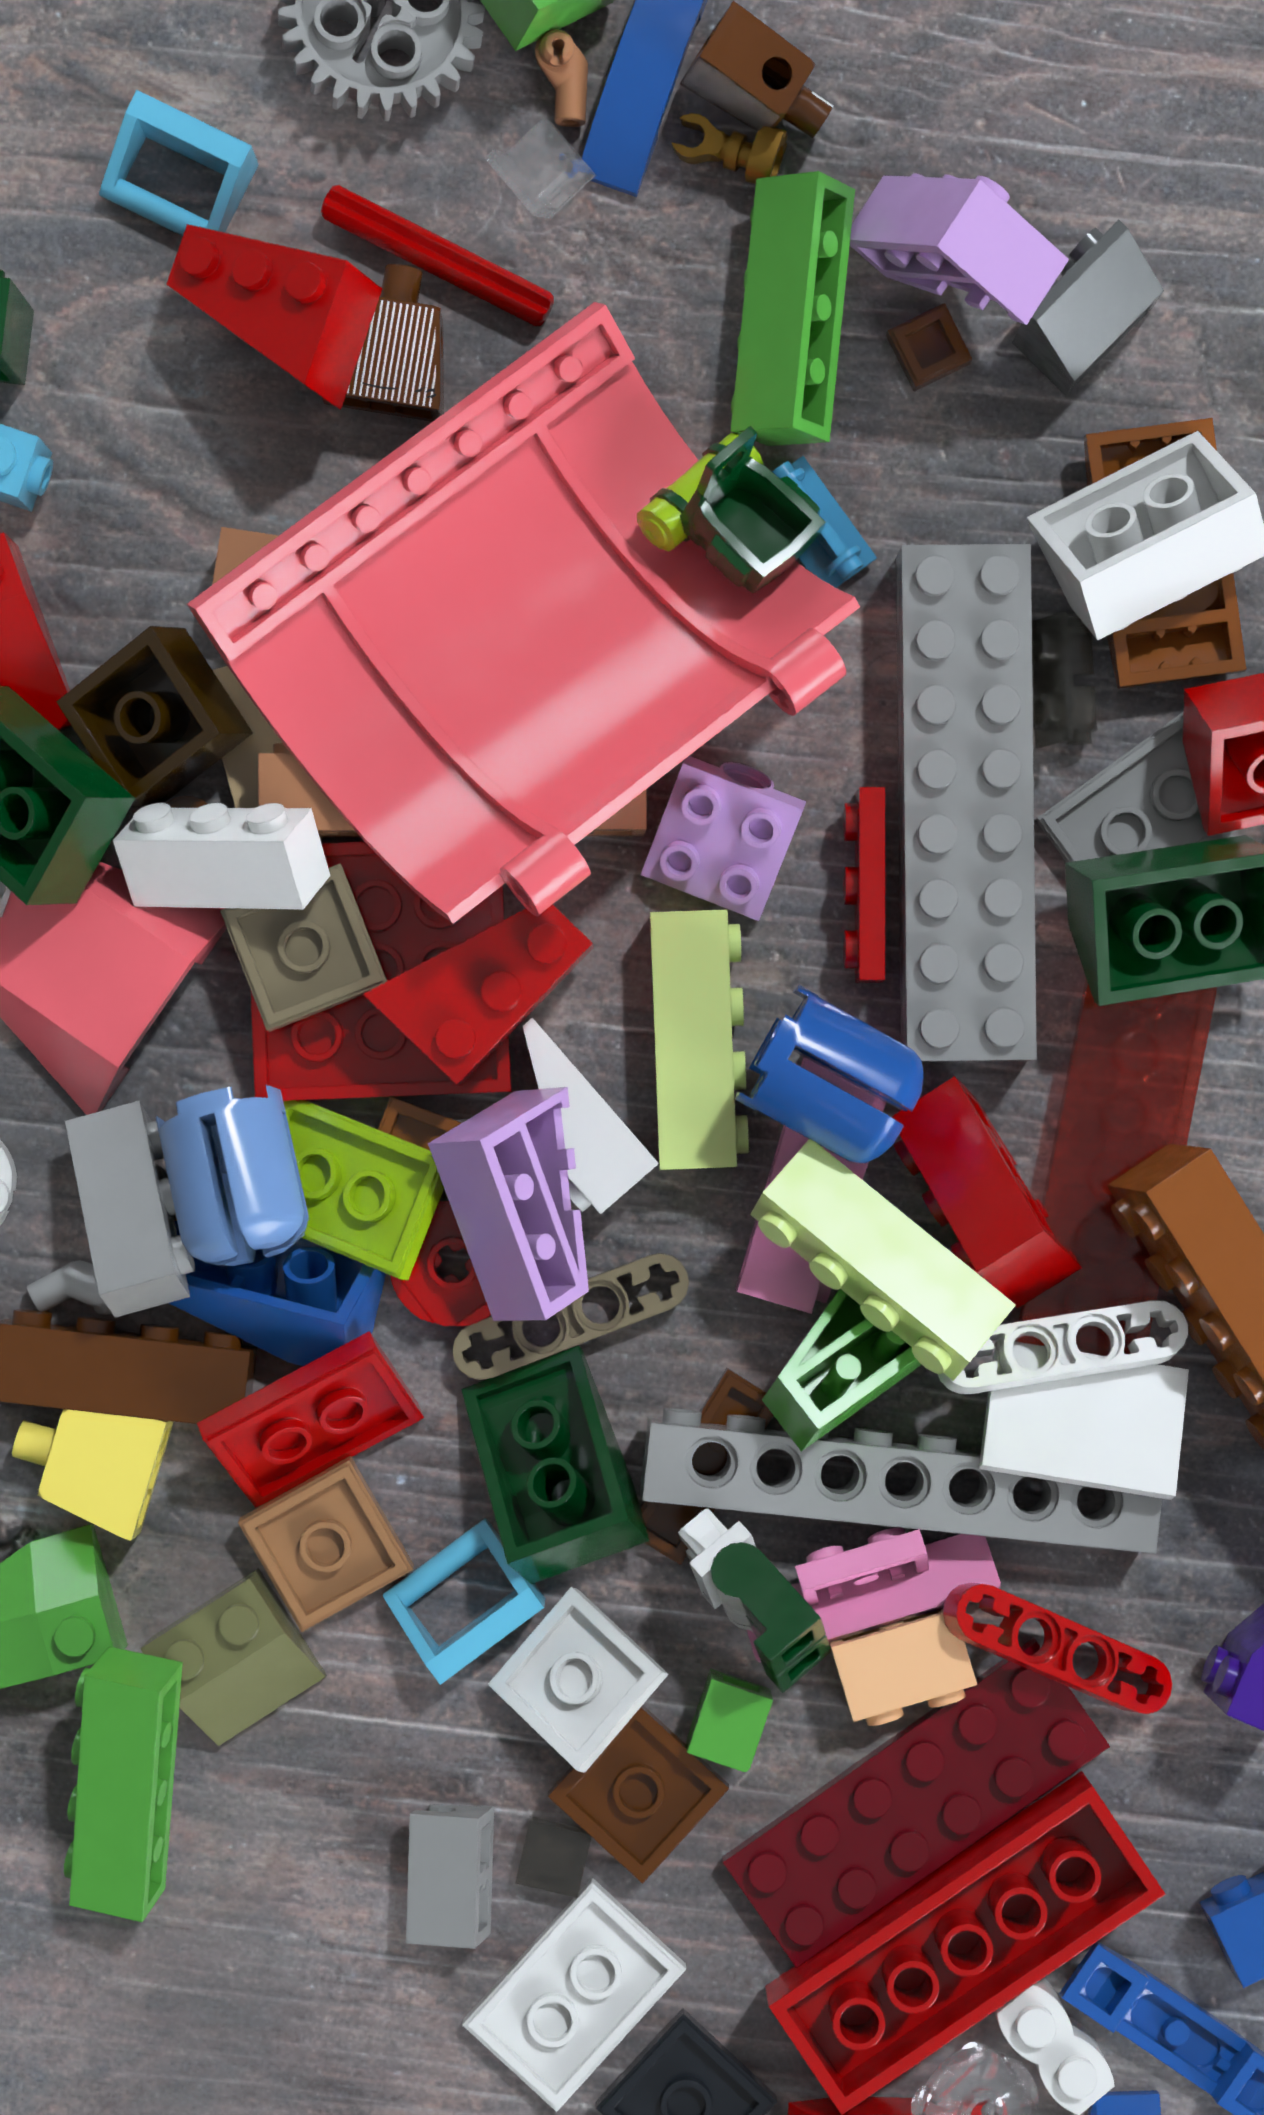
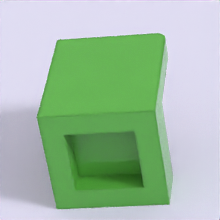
M710 1668L687 1736V1753L742 1772H747L754 1759L773 1702L771 1689Z

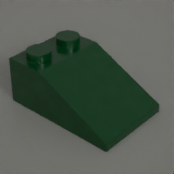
M579 1345L461 1389L507 1564L529 1583L539 1582L650 1541L633 1481L587 1360Z

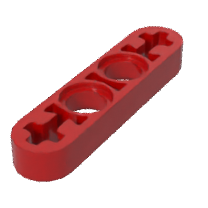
M980 1583L961 1584L950 1591L944 1602L943 1616L945 1625L950 1633L958 1639L1124 1711L1150 1714L1164 1707L1171 1696V1674L1166 1665L1156 1657L995 1586ZM968 1603H979V1608L982 1611L993 1616L1004 1617L999 1627L992 1624L973 1623L974 1618L966 1613ZM1034 1618L1043 1628L1044 1641L1039 1651L1033 1655H1028L1019 1646L1018 1633L1026 1620ZM1088 1642L1093 1645L1097 1652L1098 1664L1091 1676L1082 1679L1075 1672L1072 1660L1076 1648L1082 1643ZM1117 1670L1141 1674V1679L1148 1683L1147 1692L1139 1694L1134 1686L1123 1681L1113 1680Z

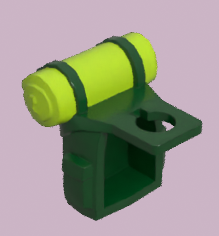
M750 426L740 435L731 432L721 442L714 443L702 453V458L666 489L661 488L650 498V503L637 513V523L643 535L653 545L665 551H671L682 541L687 542L691 539L696 545H700L706 551L705 557L736 586H743L754 594L784 573L824 529L826 522L819 515V506L798 487L796 482L788 476L779 478L764 465L760 453L754 447L758 433Z

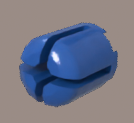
M798 985L793 993L802 997L803 1001L792 1018L785 1015L783 1020L776 1018L749 1069L760 1074L749 1097L741 1092H737L735 1100L753 1110L760 1111L849 1162L867 1163L884 1154L894 1144L904 1125L793 1063L788 1058L792 1051L903 1111H913L921 1095L924 1079L922 1060L910 1047Z

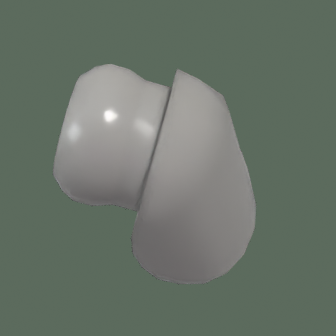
M81 1260L73 1261L27 1286L28 1293L40 1312H46L62 1302L73 1298L85 1304L93 1305L97 1314L103 1316L112 1315L98 1294L92 1263Z

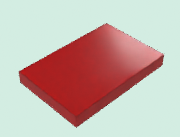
M369 1331L203 1419L197 1425L203 1441L256 1508L347 1457H353L423 1419L424 1416L418 1402Z

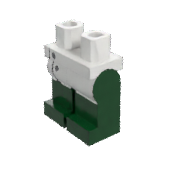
M706 1508L681 1528L678 1534L688 1547L686 1553L691 1560L689 1564L702 1595L714 1609L722 1604L729 1620L737 1627L751 1630L756 1635L757 1639L754 1641V1645L764 1671L782 1693L831 1652L821 1617L769 1559L756 1548L751 1533L740 1521L727 1530L709 1508Z

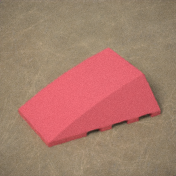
M99 862L76 904L26 905L11 891L3 916L0 918V1018L86 1115L102 1111L130 1070L125 1064L194 963L203 964L227 929L220 910L225 908L134 907L123 871Z

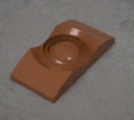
M1213 418L1086 434L1084 436L1087 486L1196 431H1199L1217 451ZM1230 573L1188 594L1185 598L1131 623L1122 630L1107 635L1117 688L1245 672L1247 668L1234 573Z

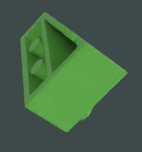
M842 1289L837 1291L762 1399L801 1452L922 1365L914 1357L912 1347L893 1331H883L870 1323L862 1314L861 1305Z

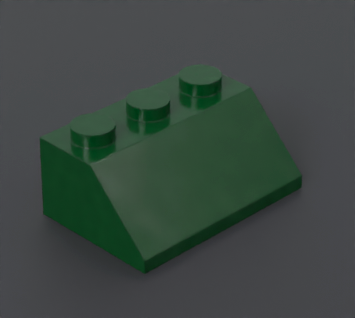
M1247 835L1065 863L1068 925L1094 1003L1098 1006L1264 979V844Z

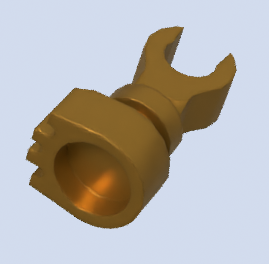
M690 113L680 117L682 126L704 133L703 142L694 148L672 143L673 149L680 160L688 164L723 161V168L735 172L738 171L739 167L746 168L745 181L755 185L757 178L778 175L787 147V131L763 126L757 132L754 142L751 143L747 142L746 134L733 131L731 136H728L726 133L717 130L706 117L700 114Z

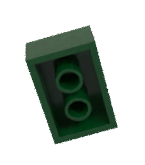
M0 686V881L26 905L76 904L134 802L135 797L8 686Z

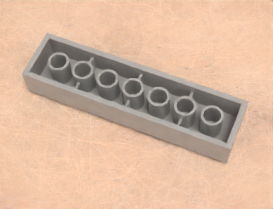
M1031 544L902 545L896 556L901 1043L913 1049L922 1062H1020L1037 1060Z

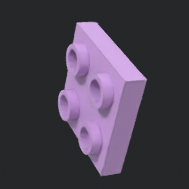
M688 756L684 759L641 875L759 921L806 801L773 789L774 782L767 775L750 766L728 762L723 763L719 768Z

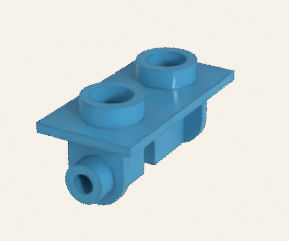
M804 456L792 464L787 461L772 471L779 478L788 476L796 482L798 487L819 506V515L826 522L824 529L799 557V560L807 570L837 588L877 559Z

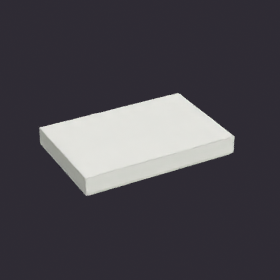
M996 1340L992 1362L998 1361L997 1374L1002 1375L1005 1372L999 1361L1000 1341ZM1014 1341L1013 1355L1021 1366L1027 1369H1038L1046 1364L1048 1351L1045 1346ZM1081 1352L1084 1356L1089 1357L1091 1359H1101L1103 1357H1106L1102 1355ZM1156 1364L988 1391L979 1469L1172 1500L1176 1496L1189 1369Z
M591 1878L463 2019L462 2025L557 2112L686 1970V1963L596 1880Z

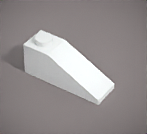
M531 1018L523 1025V1030L538 1089L568 1087L570 1107L561 1108L565 1149L574 1148L576 1169L567 1170L570 1199L582 1212L593 1205L602 1214L659 1163L538 1023Z

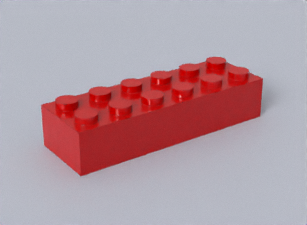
M1080 1771L936 1869L799 1967H792L767 1984L765 1988L768 2007L840 2114L843 2115L1166 1894L1083 1771Z

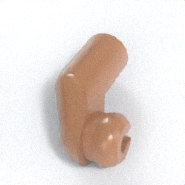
M560 29L550 30L536 42L535 55L537 64L556 90L554 121L560 126H583L586 124L588 62L567 32Z

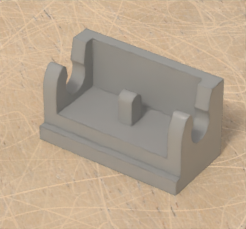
M430 1804L429 1811L414 1810L410 1813L407 1944L475 1949L491 1934L494 1806Z

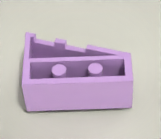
M913 173L910 177L883 176L851 227L850 246L885 277L940 296L948 285L967 291L969 293L964 300L969 306L984 310L988 302L993 300L1008 312L1007 315L1013 321L1025 325L1028 324L1069 260L1007 204L1010 196L1003 187L984 176H977L975 179L956 178L947 174L942 178L924 177Z
M568 1087L514 1091L428 1143L493 1321L547 1320L589 1292L581 1211L571 1210L567 1170L576 1169L574 1148L565 1149L561 1108L570 1107Z

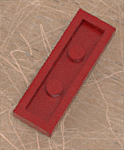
M859 787L855 793V803H844L843 813L844 841H855V867H844L843 876L844 905H855V930H844L843 962L844 968L855 969V983H881L885 980V787Z

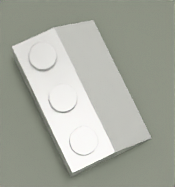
M1199 431L1027 517L1029 526L1070 607L1097 640L1126 628L1131 623L1185 598L1188 594L1230 573L1239 571L1244 566L1264 556V524L1256 493Z

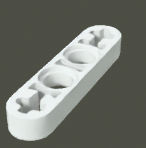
M1154 1300L1001 1324L974 1357L990 1356L995 1349L992 1341L999 1340V1361L1005 1374H997L998 1361L979 1365L974 1372L973 1378H966L964 1369L954 1381L944 1373L938 1374L940 1381L951 1391L958 1394H975L1161 1364L1169 1361L1184 1346L1188 1336V1324L1183 1313L1175 1305L1166 1301ZM1150 1317L1156 1318L1159 1327L1170 1328L1172 1334L1163 1341L1162 1347H1157L1152 1337L1133 1339L1128 1345L1131 1354L1124 1353L1125 1334L1143 1330L1150 1322ZM1121 1320L1126 1322L1125 1334L1119 1323ZM1085 1326L1101 1328L1110 1339L1111 1349L1109 1354L1101 1359H1091L1084 1356L1076 1344V1334L1080 1328ZM1023 1336H1033L1040 1339L1048 1351L1046 1364L1038 1369H1027L1021 1366L1013 1355L1014 1341Z

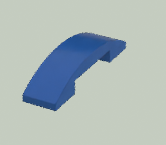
M635 0L595 113L577 172L578 177L634 197L638 196L658 140L659 127L698 20H701L708 0Z
M1095 1942L1059 1992L1060 1997L1112 2033L1116 2030L1209 2093L1218 2105L1231 2114L1264 2115V2052L1170 1985L1099 1942Z

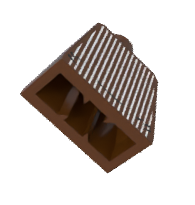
M735 1L731 3L718 21L680 82L688 90L756 131H759L763 126L774 129L784 119L809 137L814 138L834 106L804 86V83L815 67L812 59ZM764 81L767 82L772 88H769V87L764 83Z
M388 264L385 266L382 292L342 407L430 422L444 414L443 318L439 307L418 303L423 274L421 270L400 264ZM322 397L324 404L334 406Z

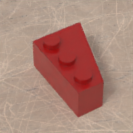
M187 224L166 283L167 286L341 410L382 292L380 286L349 261Z
M551 905L539 916H535L527 909H524L367 991L363 995L456 1085L461 1086L594 946L554 905Z
M955 1076L918 1099L913 1111L901 1110L892 1116L893 1119L904 1125L899 1134L902 1139L893 1144L897 1154L913 1176L921 1172L930 1188L922 1194L925 1204L942 1227L948 1223L950 1224L959 1240L951 1245L953 1254L1016 1304L1015 1307L1017 1309L1082 1269L1073 1252L1068 1251L1057 1240L1046 1221V1218L1050 1217L1040 1199L1034 1200L1015 1167L1018 1164L976 1097Z

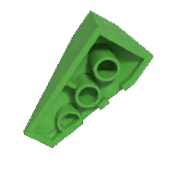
M93 1523L33 1540L0 1563V1689L95 1664L109 1646L119 1649H125L128 1646Z

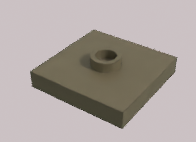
M341 863L328 868L330 877L303 910L225 908L220 910L268 1032L360 997L367 991L387 982Z

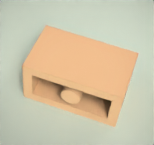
M944 1608L829 1642L853 1722L866 1719L868 1726L886 1724L904 1716L903 1707L926 1700L931 1708L949 1705L965 1698L964 1689L977 1685L965 1642L951 1634L945 1625Z

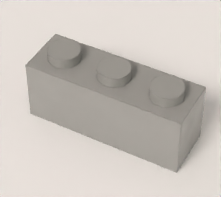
M140 1101L65 1121L100 1298L116 1318L190 1297L186 1274L195 1271L193 1256L188 1253L183 1245L181 1236L177 1235L174 1221L176 1213L168 1177H165L162 1163L164 1156L156 1121L152 1122Z

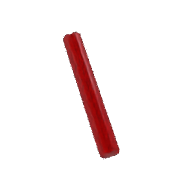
M340 185L332 186L322 203L321 213L323 218L332 224L534 326H541L548 318L554 304V296L544 288Z

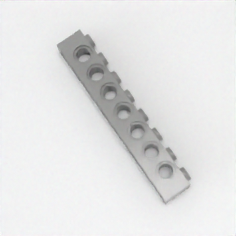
M664 1408L663 1418L648 1417L640 1485L642 1501L1157 1553L1162 1498L1105 1489L1106 1498L1103 1506L1095 1513L1081 1514L1077 1506V1496L1084 1486L1040 1479L1043 1485L1040 1500L1031 1507L1020 1508L1014 1502L1013 1490L1017 1482L1025 1476L979 1469L981 1452L956 1449L957 1439L919 1434L917 1445L893 1443V1432L855 1428L854 1438L829 1436L828 1432L801 1452L786 1431L765 1429L766 1419L760 1417L727 1415L726 1425L701 1423L702 1412L679 1408ZM707 1442L719 1443L727 1451L725 1466L721 1471L713 1475L700 1474L694 1470L692 1465L694 1452L699 1446ZM770 1449H781L789 1454L791 1461L790 1469L786 1476L775 1482H768L759 1478L757 1462L760 1456ZM838 1455L851 1458L854 1472L851 1480L845 1486L829 1488L823 1485L821 1470L828 1459ZM900 1462L912 1463L917 1472L914 1487L909 1492L901 1495L889 1493L885 1486V1477L888 1470ZM963 1469L976 1470L980 1478V1486L975 1496L967 1501L953 1500L949 1492V1484L952 1477Z

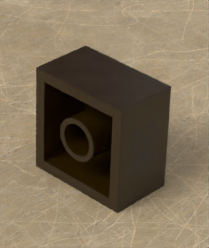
M149 626L56 701L95 763L135 797L130 808L166 802L253 734L186 628Z

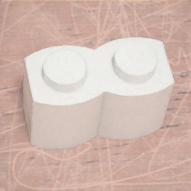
M1045 1978L994 2011L1001 2031L1008 2043L1022 2057L1035 2063L1050 2095L1068 2111L1081 2115L1115 2087L1113 2075L1097 2042L1082 2024L1067 2015L1056 1991Z

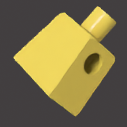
M63 1409L57 1429L23 1420L14 1441L12 1457L45 1466L38 1490V1496L121 1538L131 1541L141 1533L174 1421Z

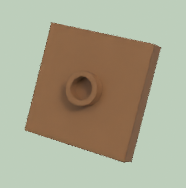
M351 1456L245 1514L238 1521L240 1528L301 1632L409 1573L414 1568L412 1560Z

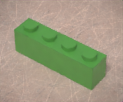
M820 171L756 179L754 205L750 214L751 235L748 264L744 274L745 294L741 331L737 341L738 362L735 391L731 401L732 421L730 432L740 435L751 426L758 433L755 441L767 446L830 442L855 189Z
M109 1646L91 1669L85 1668L80 1675L76 1687L75 1704L77 1707L82 1708V1720L71 1752L72 1763L78 1765V1780L72 1791L67 1812L68 1820L75 1822L74 1840L68 1848L64 1863V1876L71 1879L69 1906L143 1922L165 1890L183 1662Z

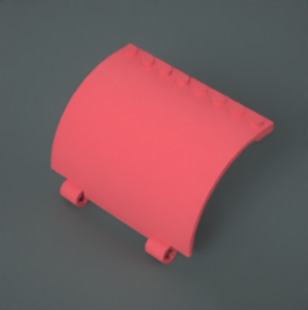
M597 302L592 303L187 603V606L244 691L321 792L384 863L420 898L451 923H455L505 883L529 912L539 916L591 875L588 864L575 846L576 843L765 696L769 695L785 713L794 716L846 676V667L841 656L824 635L860 608L854 596L823 581L797 561L772 582L752 594L745 587H738L726 578L705 557L706 551L700 545H696L691 539L687 542L682 541L671 551H665L653 545L643 535L637 523V513L650 503V498L661 488L666 489L688 471L698 459L662 411L632 362L635 360V357L607 306Z

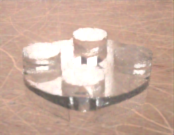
M971 2042L944 2060L933 2072L927 2084L916 2091L911 2102L912 2115H971L973 2108L979 2102L981 2103L986 2100L987 2103L981 2109L982 2115H1031V2106L1038 2110L1039 2095L1032 2075L1021 2062L1002 2051L989 2048L979 2042Z

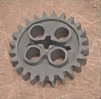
M280 0L289 6L278 9V26L291 29L282 35L283 51L299 52L293 62L294 73L300 75L314 71L310 92L316 95L330 86L334 89L332 108L338 110L348 98L356 100L357 118L363 119L370 104H377L384 121L390 120L393 104L401 103L410 118L415 117L417 98L421 96L434 108L438 107L441 96L439 84L453 92L459 89L461 77L456 69L472 71L475 55L469 49L481 48L483 31L475 27V25L483 23L485 13L484 5L472 2L474 0H435L439 8L432 12H421L414 9L410 5L409 0H393L392 15L386 14L382 17L366 58L363 62L356 63L352 58L360 51L369 36L371 16L378 17L387 0ZM341 19L351 24L354 31L346 36L337 37L325 31L323 26L331 20ZM388 49H398L409 55L411 61L404 66L394 67L386 64L380 58V55Z

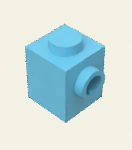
M0 424V501L32 512L37 495L42 496L50 482L53 470V460L50 459L52 452L38 436Z

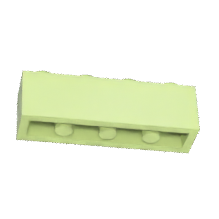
M727 909L650 912L659 1169L737 1167V1154L749 1153L747 1115H735L734 1090H746L745 1051L733 1052L732 1026H744L742 987L730 988L729 962H741L740 924H728Z
M811 1139L802 1146L763 1191L750 1214L758 1221L760 1230L770 1241L783 1248H792L809 1262L811 1272L820 1282L835 1290L842 1289L861 1305V1312L870 1323L883 1331H893L912 1347V1353L920 1364L934 1373H944L953 1381L1016 1306V1304Z

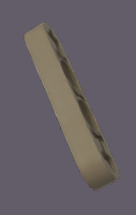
M655 1253L587 1278L589 1290L593 1287L604 1286L613 1290L618 1296L620 1306L618 1313L613 1319L603 1323L590 1320L583 1312V1295L555 1314L560 1324L559 1335L555 1341L543 1346L535 1345L526 1338L523 1332L524 1320L512 1321L514 1339L525 1354L517 1358H511V1347L509 1345L496 1350L491 1356L493 1365L483 1368L478 1359L468 1361L464 1351L471 1347V1335L481 1332L485 1341H491L506 1334L498 1324L501 1321H493L490 1315L486 1319L466 1326L455 1338L452 1349L454 1362L459 1370L470 1378L478 1380L489 1379L668 1311L680 1304L687 1294L689 1286L687 1271L681 1261L674 1256L665 1253ZM660 1263L664 1272L676 1271L679 1281L670 1285L672 1296L660 1300L656 1291H650L637 1296L638 1301L644 1308L634 1313L629 1312L628 1293L617 1280V1277L631 1273L632 1286L650 1278L648 1268L653 1264Z

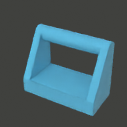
M136 90L125 112L99 195L183 236L187 224L226 232L259 163L251 145ZM146 137L224 175L209 221L125 180Z
M486 1518L383 1593V1597L422 1661L440 1685L542 1610L546 1600L535 1583H529L507 1564L501 1538ZM488 1548L515 1590L438 1646L410 1608V1605Z

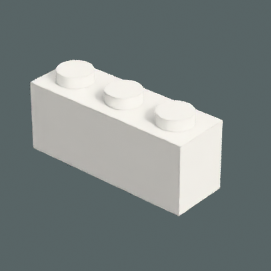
M155 803L137 810L131 821L113 839L134 907L303 910L330 877L312 808H284L283 805L278 803L264 804L256 808H227L226 805L221 803H211L199 808H171L166 803Z

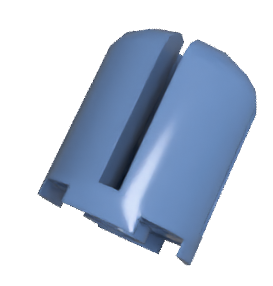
M266 1086L268 1098H234L232 1087L204 1092L177 1101L178 1115L165 1122L158 1116L155 1117L181 1241L188 1253L196 1259L209 1264L225 1266L251 1263L255 1260V1249H262L263 1255L269 1258L287 1251L305 1235L309 1215L282 1093L278 1088Z

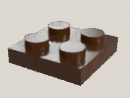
M642 1705L585 1773L579 1772L571 1766L548 1791V1797L643 1884L729 1790V1783L703 1759L687 1753L686 1744Z

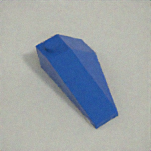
M175 1221L177 1235H180L178 1222ZM300 1238L287 1251L269 1258L263 1255L262 1249H255L256 1255L253 1262L236 1266L209 1264L193 1257L195 1271L186 1274L190 1297L169 1303L289 1363L305 1366L369 1331L372 1334L386 1273Z

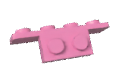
M901 1527L877 1532L867 1539L868 1545L844 1551L842 1546H830L812 1552L806 1557L807 1563L795 1566L799 1583L792 1584L796 1591L821 1617L828 1642L942 1609L950 1591L961 1584L980 1583L1001 1588V1582L985 1536L959 1534L924 1545L920 1529L905 1533L904 1528ZM747 1630L755 1659L761 1663L754 1645L757 1637L751 1630Z

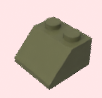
M259 1568L153 1635L141 1647L143 1654L183 1662L179 1708L218 1746L327 1676Z

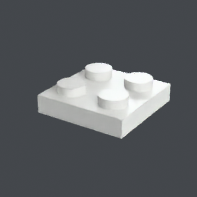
M570 1587L488 1685L574 1769L585 1773L669 1674L581 1591Z

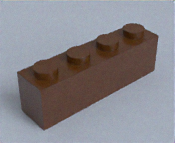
M14 1309L12 1320L4 1319L0 1321V1402L197 1424L203 1419L247 1397L253 1391L257 1347L242 1346V1339L228 1332L204 1331L203 1341L178 1339L179 1328L174 1326L141 1324L140 1334L116 1332L115 1320L79 1316L77 1317L76 1327L51 1324L52 1313Z

